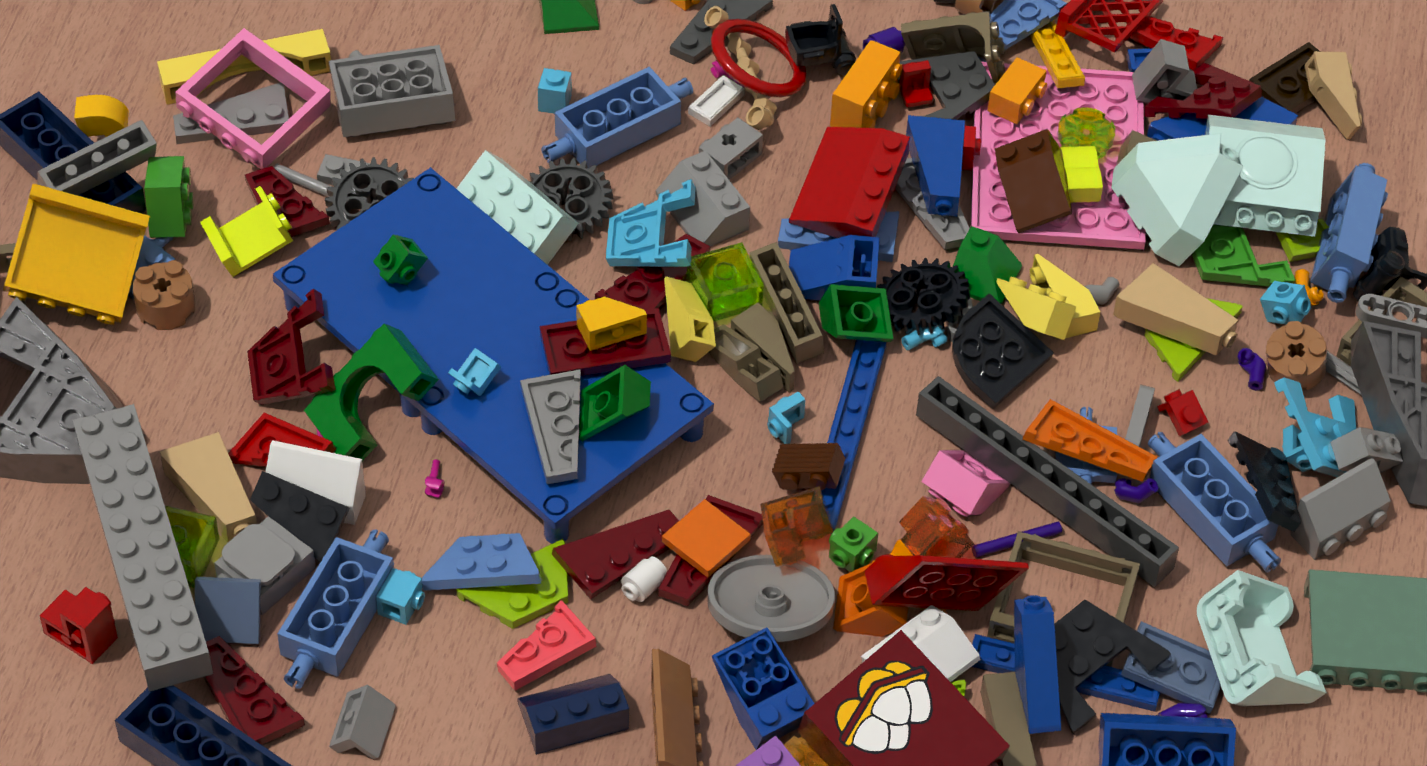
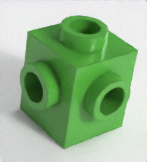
M853 516L842 528L835 529L829 538V558L832 559L835 565L845 568L849 572L868 565L877 549L878 532Z

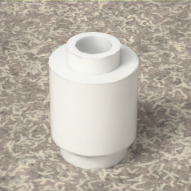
M651 556L648 559H642L622 577V592L632 601L643 602L660 587L667 574L666 567L656 557Z

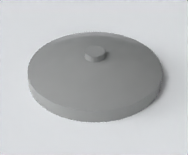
M755 555L734 560L721 567L709 582L707 601L708 608L714 619L727 630L747 638L767 627L776 642H784L807 637L822 629L833 615L835 591L828 577L811 564L780 555Z

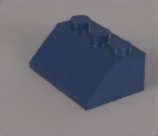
M611 674L517 698L536 755L629 730V706L620 682Z

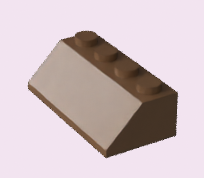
M652 649L651 690L656 766H703V761H697L696 753H702L701 733H695L694 725H700L699 705H693L692 698L698 697L697 678H691L689 664L660 649Z

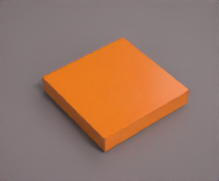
M706 499L662 535V543L707 578L751 539L749 532Z

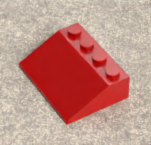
M827 127L789 218V223L835 238L848 235L876 237L907 160L910 137L884 128Z
M885 554L877 557L864 572L872 605L928 608L933 605L938 609L979 611L1027 571L1029 566L1025 562L923 555L893 556Z

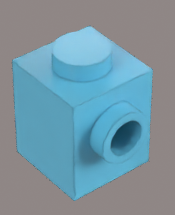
M544 68L538 85V111L555 114L556 111L568 106L572 97V72Z
M392 568L376 596L378 615L407 625L415 609L419 610L425 599V592L422 591V578L417 577L410 571Z

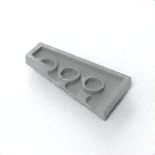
M281 82L207 105L247 135L276 132L289 119L284 84ZM183 113L173 116L177 144L219 139L212 133L208 134L203 131L197 122L190 117H184Z
M580 369L520 380L522 395L547 484L578 478Z

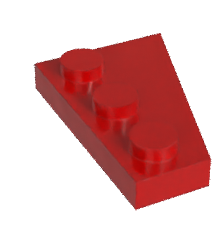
M1150 16L1129 37L1149 48H1154L1160 39L1185 46L1188 65L1192 70L1204 63L1221 46L1223 41L1221 36L1214 35L1213 39L1198 35L1199 30L1193 28L1183 31L1174 28L1171 22Z
M264 412L228 454L233 464L267 467L272 440L331 453L336 448L332 441Z

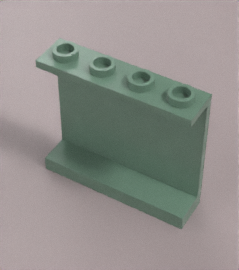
M1309 569L1304 585V597L1309 598L1312 651L1310 671L1320 676L1323 685L1341 684L1357 688L1368 686L1381 687L1387 690L1407 689L1427 692V578Z

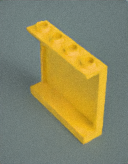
M33 183L3 291L9 292V297L14 299L17 297L22 301H25L26 297L38 300V305L46 308L55 309L56 305L68 308L67 312L72 315L84 317L85 313L97 316V321L105 324L114 325L115 321L121 322L150 216Z

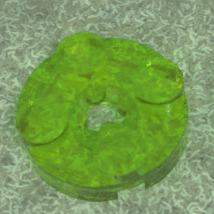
M1082 107L1074 109L1073 114L1062 116L1057 136L1061 147L1095 146L1098 159L1106 155L1113 145L1115 125L1112 120L1110 124L1105 119L1103 112L1093 108ZM1084 130H1089L1090 135L1083 134Z

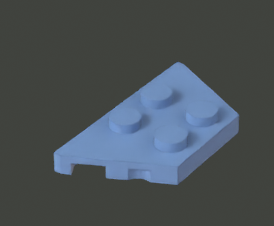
M520 533L459 537L422 577V588L425 591L541 584L542 580L539 570Z

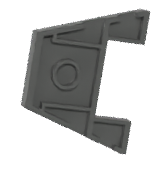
M975 51L900 61V64L929 61L931 66L929 84L943 109L923 117L957 120L967 112L971 114L989 101L990 91L995 86Z

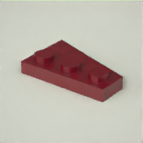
M273 166L245 174L246 184L257 205L262 202L256 191L257 187L261 186L267 195L272 193L281 207L276 211L279 215L284 213L292 226L288 230L291 237L330 224L329 216L323 211H318L313 206L312 201L306 196L303 197L294 189L293 184Z

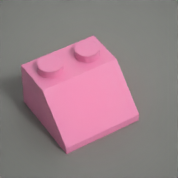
M939 450L921 481L930 487L928 490L930 494L941 500L946 498L954 504L952 508L956 512L966 517L969 515H981L1011 484L963 450Z

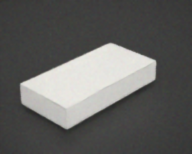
M722 76L688 107V114L711 127L745 95V88Z

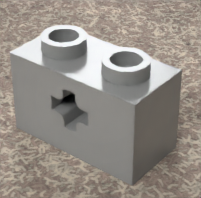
M736 118L730 124L724 125L711 139L705 140L699 147V153L706 150L730 180L762 154L763 134L740 118Z
M1359 427L1331 441L1339 470L1349 471L1366 460L1373 458L1377 463L1380 473L1403 462L1400 454V443L1395 435L1391 433Z

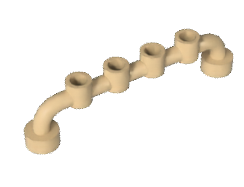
M713 6L706 12L704 22L714 30L719 24L728 20V13L718 6ZM738 32L728 34L727 37L730 41L728 50L736 55L737 65L757 78L756 75L760 67L759 64L748 57L751 52L750 44L742 40ZM745 87V90L751 93L755 100L753 106L746 114L747 124L757 130L772 126L774 122L773 115L777 109L776 104L766 98L765 95Z

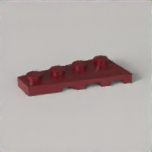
M666 510L555 547L552 550V555L591 600L619 582L642 559H648L651 556L658 557L670 548L662 543V535L679 520L670 510Z
M220 636L206 641L213 674L203 678L231 725L261 745L305 726L304 718L297 711L294 712L279 693L275 694L266 685L265 680L258 673H254L246 665L245 660Z

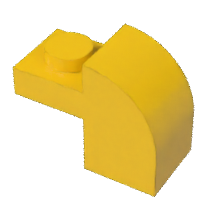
M106 95L76 97L74 119L78 128L88 137L105 135L107 137L128 127L129 110L120 100Z

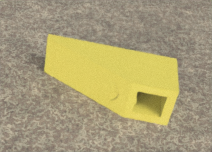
M1035 254L1033 266L1029 270L1032 283L1047 289L1045 295L1048 296L1050 291L1067 297L1066 303L1076 306L1065 338L1097 331L1100 310L1090 290L1041 255Z
M1012 276L1009 281L997 278L996 283L1025 327L1065 340L1076 306L1065 302L1066 296L1052 291L1047 296L1045 295L1047 289L1033 284L1026 288V281Z
M665 277L671 356L697 362L716 347L713 319L692 283Z

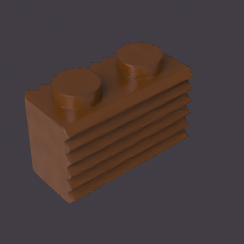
M838 443L780 444L772 473L783 490L793 491L797 488H804L806 490L808 488L815 490H824L825 488L836 489L846 458Z

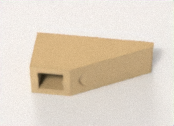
M1315 51L1305 64L1309 90L1346 140H1350L1362 124V116L1358 112L1356 104L1357 91L1353 87L1351 79L1352 66L1348 63L1346 52Z

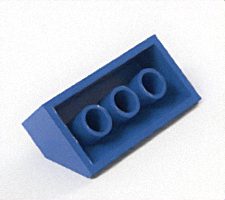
M1101 713L1099 766H1234L1236 727L1231 719Z

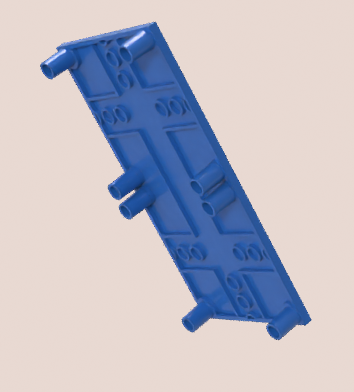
M431 167L273 273V282L283 290L285 307L288 311L294 306L299 308L308 299L305 295L310 290L315 289L322 294L324 316L317 319V321L354 353L360 350L372 337L373 332L384 323L401 330L439 379L420 401L400 394L402 412L408 417L420 416L421 427L425 433L437 435L444 432L543 519L544 537L551 544L561 539L566 541L569 537V520L678 437L687 442H695L701 439L703 436L704 418L713 412L714 409L713 402L666 363L631 368L651 381L650 406L583 442L579 440L578 478L547 484L522 395L520 380L549 375L540 337V326L577 321L576 305L582 304L589 299ZM393 234L413 239L428 257L417 272L416 277L408 285L396 282L394 284L388 283L380 276V270L373 263L381 248L389 241ZM474 348L501 366V369L481 396H478L473 391H470L468 395L453 385L456 379L448 373L451 368L458 372ZM613 371L581 376L580 402L582 389ZM385 373L379 374L386 382H388L395 390H397V388L394 386V384L391 382V380Z

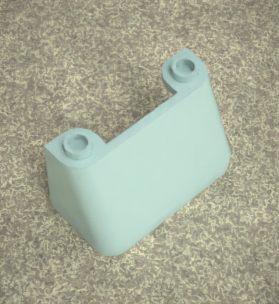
M1240 570L1235 571L1206 593L1197 605V617L1226 700L1238 706L1307 704L1316 701L1326 694L1322 679L1312 671H1304L1298 676L1296 675L1280 630V626L1291 617L1294 607L1288 587Z

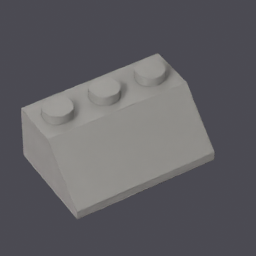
M706 150L681 160L656 189L657 197H659L660 193L667 190L671 194L683 188L681 183L692 179L696 187L695 205L669 212L686 234L710 247L749 230L750 206Z
M1370 458L1300 499L1298 512L1301 524L1295 532L1291 531L1290 535L1314 560L1324 554L1331 555L1341 544L1348 540L1350 542L1356 540L1363 531L1372 526L1376 528L1386 520L1391 500L1376 461Z

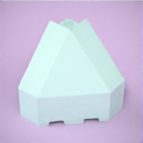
M1221 133L1138 143L1114 168L1111 188L1117 197L1123 196L1130 207L1127 210L1128 214L1138 229H1144L1152 240L1149 245L1153 252L1169 262L1180 266L1205 241L1244 166L1238 163L1239 153L1221 144Z

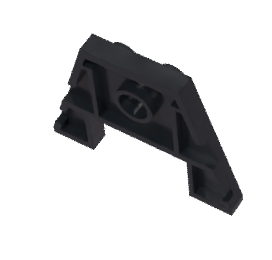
M1083 600L1054 624L1059 700L1070 731L1075 734L1096 717L1095 711L1076 689L1124 650L1127 649L1147 674H1150L1171 657V653L1166 648L1087 600Z

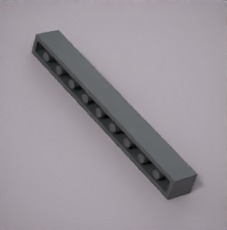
M939 376L936 377L919 392L916 416L1110 556L1140 563L1138 576L1153 587H1156L1174 569L1179 551L1177 545L1038 446L1022 440L1023 436L944 379Z

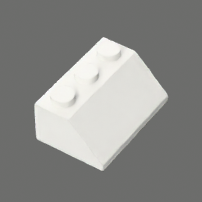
M272 440L266 473L349 507L350 509L344 523L355 525L366 496L362 459Z
M933 605L926 608L861 656L863 663L902 630L950 682L981 660L979 653L956 621Z

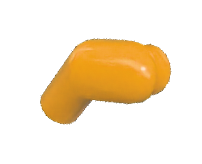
M1297 270L1294 277L1295 284L1305 285L1311 306L1318 305L1323 300V291L1321 289L1318 290V287H1309V272L1307 270Z

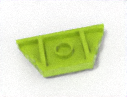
M1208 299L1236 319L1242 312L1243 306L1240 304ZM1145 330L1144 336L1150 345L1157 350V355L1161 361L1167 362L1173 371L1172 377L1177 382L1182 379L1206 352L1151 330Z
M561 539L531 553L541 576V584L456 589L457 597L462 601L468 599L480 606L481 612L497 617L501 623L512 629L554 610V607L561 600L567 604V572L552 555L553 548L564 545L565 541Z

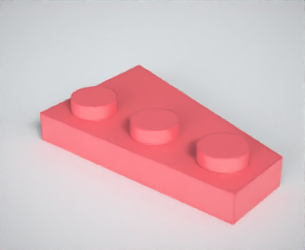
M562 600L554 607L555 612L547 619L542 618L536 624V630L528 638L521 639L497 662L499 673L515 691L597 647L596 638Z

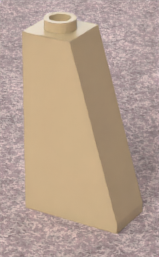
M1154 263L1116 297L1113 315L1117 318L1213 355H1217L1225 347L1227 349L1230 348L1238 335L1236 333L1238 319Z
M219 432L160 451L165 475L227 542L232 540L247 526L257 524L253 508Z

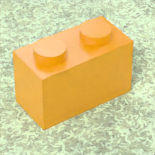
M1016 57L990 91L987 111L1018 124L1024 115L1028 116L1035 100L1037 98L1041 99L1047 89V83L1045 82L1046 70Z

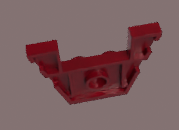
M1202 63L1193 70L1196 84L1203 85L1201 88L1195 89L1193 94L1185 100L1157 96L1144 106L1145 117H1156V112L1169 113V118H1180L1185 113H1196V118L1208 119V115L1234 118L1262 97V90L1258 84L1210 64Z
M315 289L310 290L305 295L308 299L299 308L294 306L287 313L288 319L278 328L273 326L247 351L253 401L260 405L313 396L335 390L331 366L323 363L307 373L305 369L300 329L324 316L322 294Z

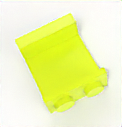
M261 186L257 187L256 191L262 202L220 228L211 216L200 222L221 262L232 277L293 242L288 232L292 228L284 213L279 215L276 211L281 208L272 193L267 195Z

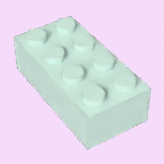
M487 150L482 153L456 188L547 265L579 224L507 162Z

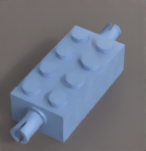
M649 66L556 111L555 136L559 140L541 148L542 154L548 163L549 161L554 162L570 153L580 164L584 160L587 161L588 169L593 165L597 166L680 125V99L693 94L692 84L687 78H683L667 86Z
M1368 163L1356 165L1330 198L1325 218L1329 228L1322 231L1319 243L1320 248L1316 256L1310 282L1329 290L1327 297L1333 302H1343L1347 296V289L1349 287L1353 288L1356 285L1361 272H1367L1373 262L1374 257L1370 254L1378 240V234H1375L1382 221L1383 213H1380V210L1387 199L1388 193L1385 192L1387 179L1376 175L1374 166Z
M1158 432L1157 435L1155 434L1150 438L1148 446L1159 456L1153 460L1150 478L1154 479L1158 484L1159 490L1157 492L1226 567L1246 555H1251L1266 573L1271 572V569L1274 570L1280 564L1281 558L1267 546V543L1275 539L1278 525L1267 520L1255 496L1256 491L1202 434L1178 447H1175L1165 437L1163 432Z
M372 530L363 546L338 537L334 539L277 633L280 655L295 660L288 673L284 676V681L289 686L293 687L295 681H297L295 688L301 689L313 668L337 677L341 673L377 611L376 596L390 571L394 568L393 557L381 553L389 542V538L384 532L380 531L376 538L378 530Z

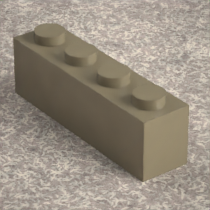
M775 242L749 252L752 273L771 312H773L778 320L782 335L796 363L798 364L824 354L823 335L778 243Z

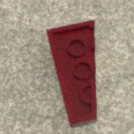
M685 234L674 242L688 239L692 247L691 266H637V270L627 277L623 275L616 279L612 287L607 290L601 289L595 293V299L608 297L644 310L655 308L660 310L666 303L664 278L670 277L686 281L710 255V246Z
M710 495L706 498L709 503L749 532L751 537L765 523V515ZM677 554L659 587L658 596L688 606L709 584L711 578L719 569L707 578ZM733 556L728 561H726L721 567L726 565L733 558Z

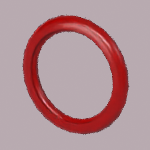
M731 19L719 24L713 30L711 47L716 61L730 77L744 87L770 97H787L797 93L805 85L806 67L795 64L789 54L786 38L773 29L751 20ZM741 32L766 40L775 46L789 61L793 69V78L788 83L776 84L750 75L739 67L728 54L724 45L726 36L730 33Z

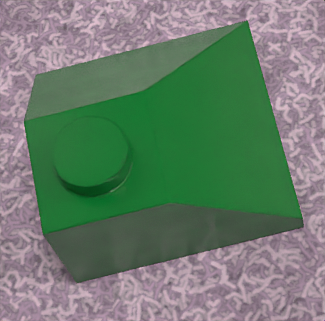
M539 0L544 34L599 30L595 0Z
M973 226L970 227L962 241L953 266H958L959 272L964 271L965 277L968 279L971 298L981 301L990 293L1000 304H1003L1006 297L996 283L997 278L1009 281L1011 276L1017 278L1022 269V263L998 235Z
M829 285L819 301L821 324L825 331L840 339L892 342L894 340L886 289Z
M623 365L582 389L579 440L583 442L649 407L651 381L628 366Z

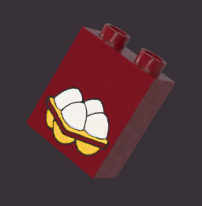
M902 630L806 710L798 729V733L829 766H999L1010 747L1002 736Z

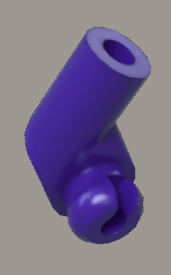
M1243 348L1238 352L1237 358L1240 366L1250 375L1248 387L1255 391L1261 390L1264 383L1266 364L1251 349Z
M1120 478L1115 482L1114 492L1120 500L1141 503L1156 493L1159 487L1152 478L1147 479L1137 487L1132 486V482L1129 479L1126 481V478Z
M1178 703L1158 713V716L1208 718L1205 713L1207 709L1203 705L1196 703Z

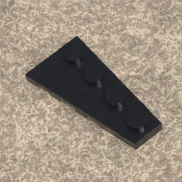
M1234 431L1229 437L1228 442L1231 447L1238 448L1239 452L1236 458L1239 464L1247 466L1249 472L1246 474V478L1249 484H1252L1258 490L1255 496L1267 520L1295 532L1301 521L1285 454L1275 447L1268 448Z

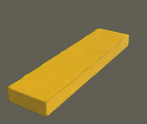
M1054 20L1029 35L1057 88L1084 86L1085 76L1064 37L1055 33L1057 24Z

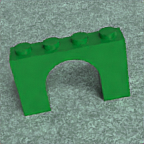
M385 323L375 330L372 337L362 348L356 351L350 361L333 376L335 390L315 395L312 402L304 409L321 435L333 442L336 448L334 453L360 458L363 462L377 447L378 444L364 427L358 415L359 395L365 384L372 377L385 373L401 395L416 401H420L439 380L401 330Z

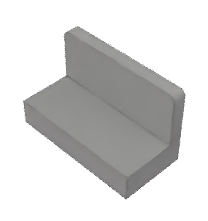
M369 685L347 692L329 747L337 753L356 747L371 759L378 758L395 710V704Z

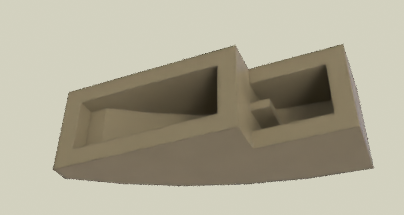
M724 324L714 329L716 347L709 351L710 355L746 392L761 402L784 388L780 369L761 357L760 347Z

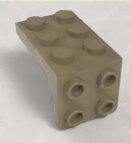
M989 11L971 12L966 15L952 17L943 16L938 19L923 21L915 20L901 24V34L911 60L975 51L978 57L986 60L995 85L1005 73L1004 61H1000V54L1005 53L1003 38H999L998 23L992 21Z

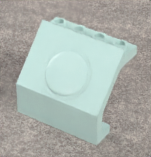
M1208 115L1205 135L1221 133V144L1239 153L1238 163L1244 166L1214 224L1315 237L1319 212H1321L1326 142L1323 128Z

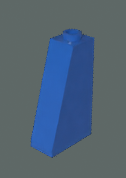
M908 115L906 136L910 137L909 151L928 214L957 216L965 120Z
M1031 595L1024 599L1014 600L1015 674L1029 734L1061 731L1054 611L1046 596Z

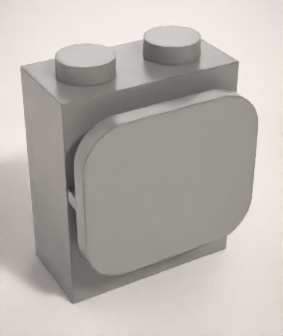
M269 516L260 524H251L244 528L223 547L222 557L214 563L216 577L261 579V615L268 611L316 568L313 549Z

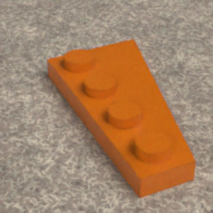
M1051 399L1027 428L1022 439L1141 482L1144 481L1151 471L1153 460L1158 458Z

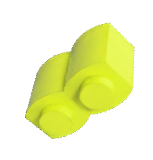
M1095 146L1060 147L1070 203L1100 202L1103 184Z

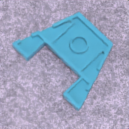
M692 179L681 183L683 188L671 194L669 190L660 193L657 201L646 206L642 202L609 218L606 260L609 266H691L692 247L688 239L664 245L667 212L695 205L696 187Z
M1285 377L1274 382L1278 393L1284 391L1289 405L1285 406L1288 416L1297 420L1302 431L1297 436L1313 471L1334 477H1339L1347 471L1338 469L1331 441L1356 429L1354 400L1341 395L1328 399L1333 419L1307 410L1300 382Z

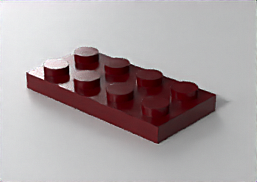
M659 308L645 310L647 314L646 334L592 351L589 350L577 326V321L540 326V337L549 375L580 369L581 376L615 371L623 365L629 368L671 362V352Z

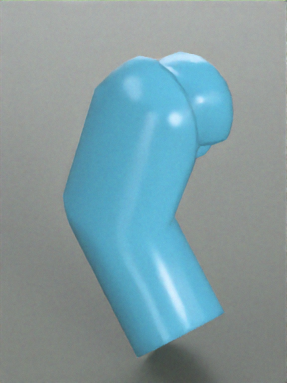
M934 326L933 333H930L926 328L923 329L921 335H918L917 331L914 330L902 337L901 341L906 350H911L930 339L933 346L938 347L946 343L948 338L944 334V329Z

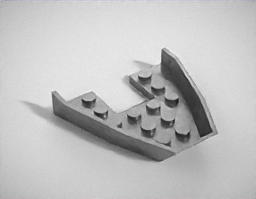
M16 297L0 319V357L32 371V374L3 416H0V477L38 483L90 484L78 445L73 420L124 406L111 388Z
M1362 321L1351 340L1352 370L1373 429L1394 434L1400 443V454L1403 462L1391 469L1408 503L1427 506V383L1421 382V332Z

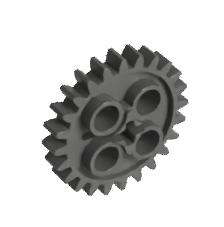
M372 157L371 163L366 165L363 158L360 159L359 167L349 163L350 171L347 172L340 169L341 179L333 177L332 183L334 187H327V193L330 197L325 198V203L328 207L326 208V213L331 217V226H337L336 229H340L388 196L385 195L387 191H396L414 178H408L406 169L399 172L398 163L388 167L387 159H384L381 165L377 164L375 157ZM361 184L369 185L367 188L364 189L357 188ZM352 209H359V210H360V211H359L358 213H356V214H350V213H348V212H349L350 210H352Z
M562 158L557 166L552 161H549L548 169L539 166V175L530 173L531 181L529 182L561 209H563L562 205H565L566 213L579 223L567 238L569 241H572L573 234H577L583 239V231L585 230L593 234V225L602 227V218H609L608 210L613 209V193L610 181L605 179L604 172H597L596 165L588 169L587 161L585 160L580 165H576L575 158L571 160L570 164H566ZM571 180V182L569 183L570 194L567 195V184L568 181Z

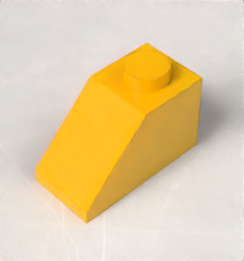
M608 297L588 300L576 305L577 326L590 351L647 333V314L644 309Z

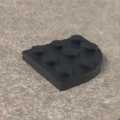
M990 293L964 315L955 331L952 343L953 360L961 378L992 409L1048 362L1054 354L1050 348Z

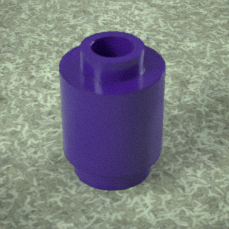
M895 27L871 34L867 39L863 40V50L870 40L898 50L901 53L905 46L901 31H898Z

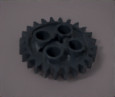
M924 258L922 264H917L915 260H912L910 267L901 264V271L890 270L892 277L884 276L882 278L884 284L877 285V288L886 289L891 325H894L896 332L905 328L906 334L916 329L917 334L921 335L923 329L926 328L930 333H933L934 326L944 329L945 321L955 323L953 315H963L962 308H968L967 300L971 299L970 287L964 271L959 272L957 265L950 267L949 261L940 265L938 258L932 264L928 263L927 258Z

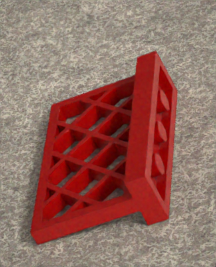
M1070 0L1059 13L1055 33L1065 37L1069 32H1072L1115 53L1158 8L1163 0H1134L1130 2H1124L1123 0H1115L1116 2H1105V0ZM1138 9L1140 13L1130 14L1128 10ZM1120 10L1122 14H1111L1110 11ZM1092 11H1102L1104 15H1093ZM1126 22L1128 26H1117L1116 23ZM1097 23H1108L1110 27H1099ZM1078 24H1090L1092 28H1085ZM1103 35H1114L1116 40H1110Z

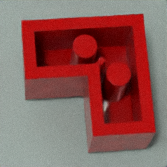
M87 587L76 596L64 590L39 615L44 634L91 664L118 638L111 601L103 593H95Z

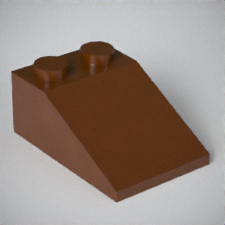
M1048 129L995 148L998 172L1018 233L1072 214L1061 148Z

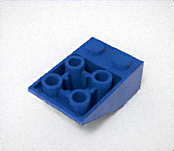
M848 235L790 250L789 268L804 298L821 300L830 284L876 288L880 237Z
M767 627L712 655L713 662L737 719L756 750L774 736H777L779 739L798 729L804 712L815 704Z

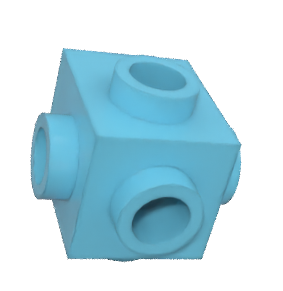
M1273 281L1260 298L1267 322L1285 325L1290 321L1301 322L1311 309V302L1305 285Z

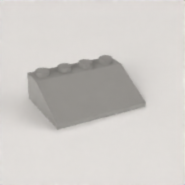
M440 45L329 61L343 137H357L363 134L384 133L390 130L416 128L418 126L455 121L453 91Z

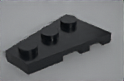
M262 471L250 498L266 515L313 549L314 557L319 562L322 561L334 539L338 537L350 509L343 504Z

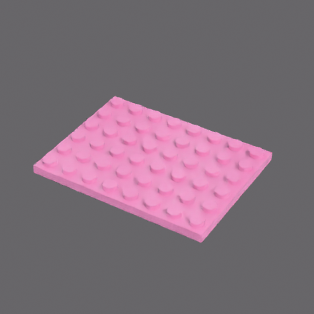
M982 62L987 73L992 79L987 62ZM1004 63L1005 72L1011 64ZM1038 66L1046 70V92L1041 99L1037 98L1030 114L1028 116L1024 115L1018 124L988 112L989 101L974 111L976 138L981 139L980 156L974 155L971 226L998 235L1002 240L1144 250L1146 242L1145 230L1138 229L1127 212L1130 208L1123 196L1117 197L1111 188L1113 171L1117 164L1120 147L1132 130L1144 135V102L1136 100L1132 79L1134 72L1081 69L1085 76L1084 86L1057 88L1046 66ZM1045 129L1050 131L1059 147L1095 146L1103 184L1101 201L1071 203V215L1018 233L998 172L995 148Z

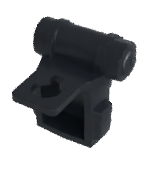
M835 4L830 5L828 21H804L786 26L785 38L787 47L797 66L831 63L838 74L845 76L855 63V54L851 51L846 40V33L842 28L843 21Z
M1388 227L1378 235L1376 245L1370 254L1374 258L1368 270L1369 273L1357 281L1353 295L1358 302L1365 294L1381 296L1383 290H1389L1400 277L1406 280L1419 279L1421 282L1416 286L1422 290L1427 287V274L1409 267L1408 243L1404 230Z

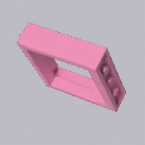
M245 28L175 92L176 108L183 112L184 117L193 119L203 131L208 134L212 133L220 139L226 148L234 149L242 155L247 163L252 162L260 169L269 166L330 107V89ZM241 54L307 101L262 145L196 98L202 90Z

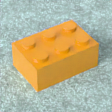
M873 40L869 41L833 92L830 127L875 128L878 117L882 118L885 115L889 101L891 99L894 100L900 91L901 85L898 83V78L903 67L900 64V51Z

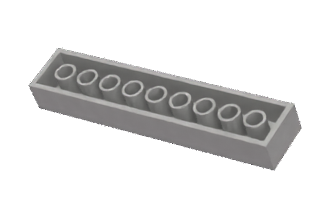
M134 404L73 420L78 445L149 692L213 674L207 644Z

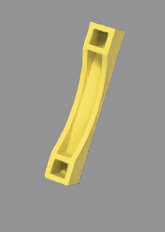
M323 29L263 40L264 43L310 76L330 72L329 61L331 60V55ZM221 49L157 61L160 82L167 105L176 103L175 92ZM241 54L205 89L227 77L263 69Z

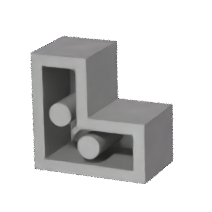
M1163 39L1159 40L1132 74L1136 100L1146 103L1151 102L1157 96L1185 100L1197 89L1194 71L1189 70L1185 46Z

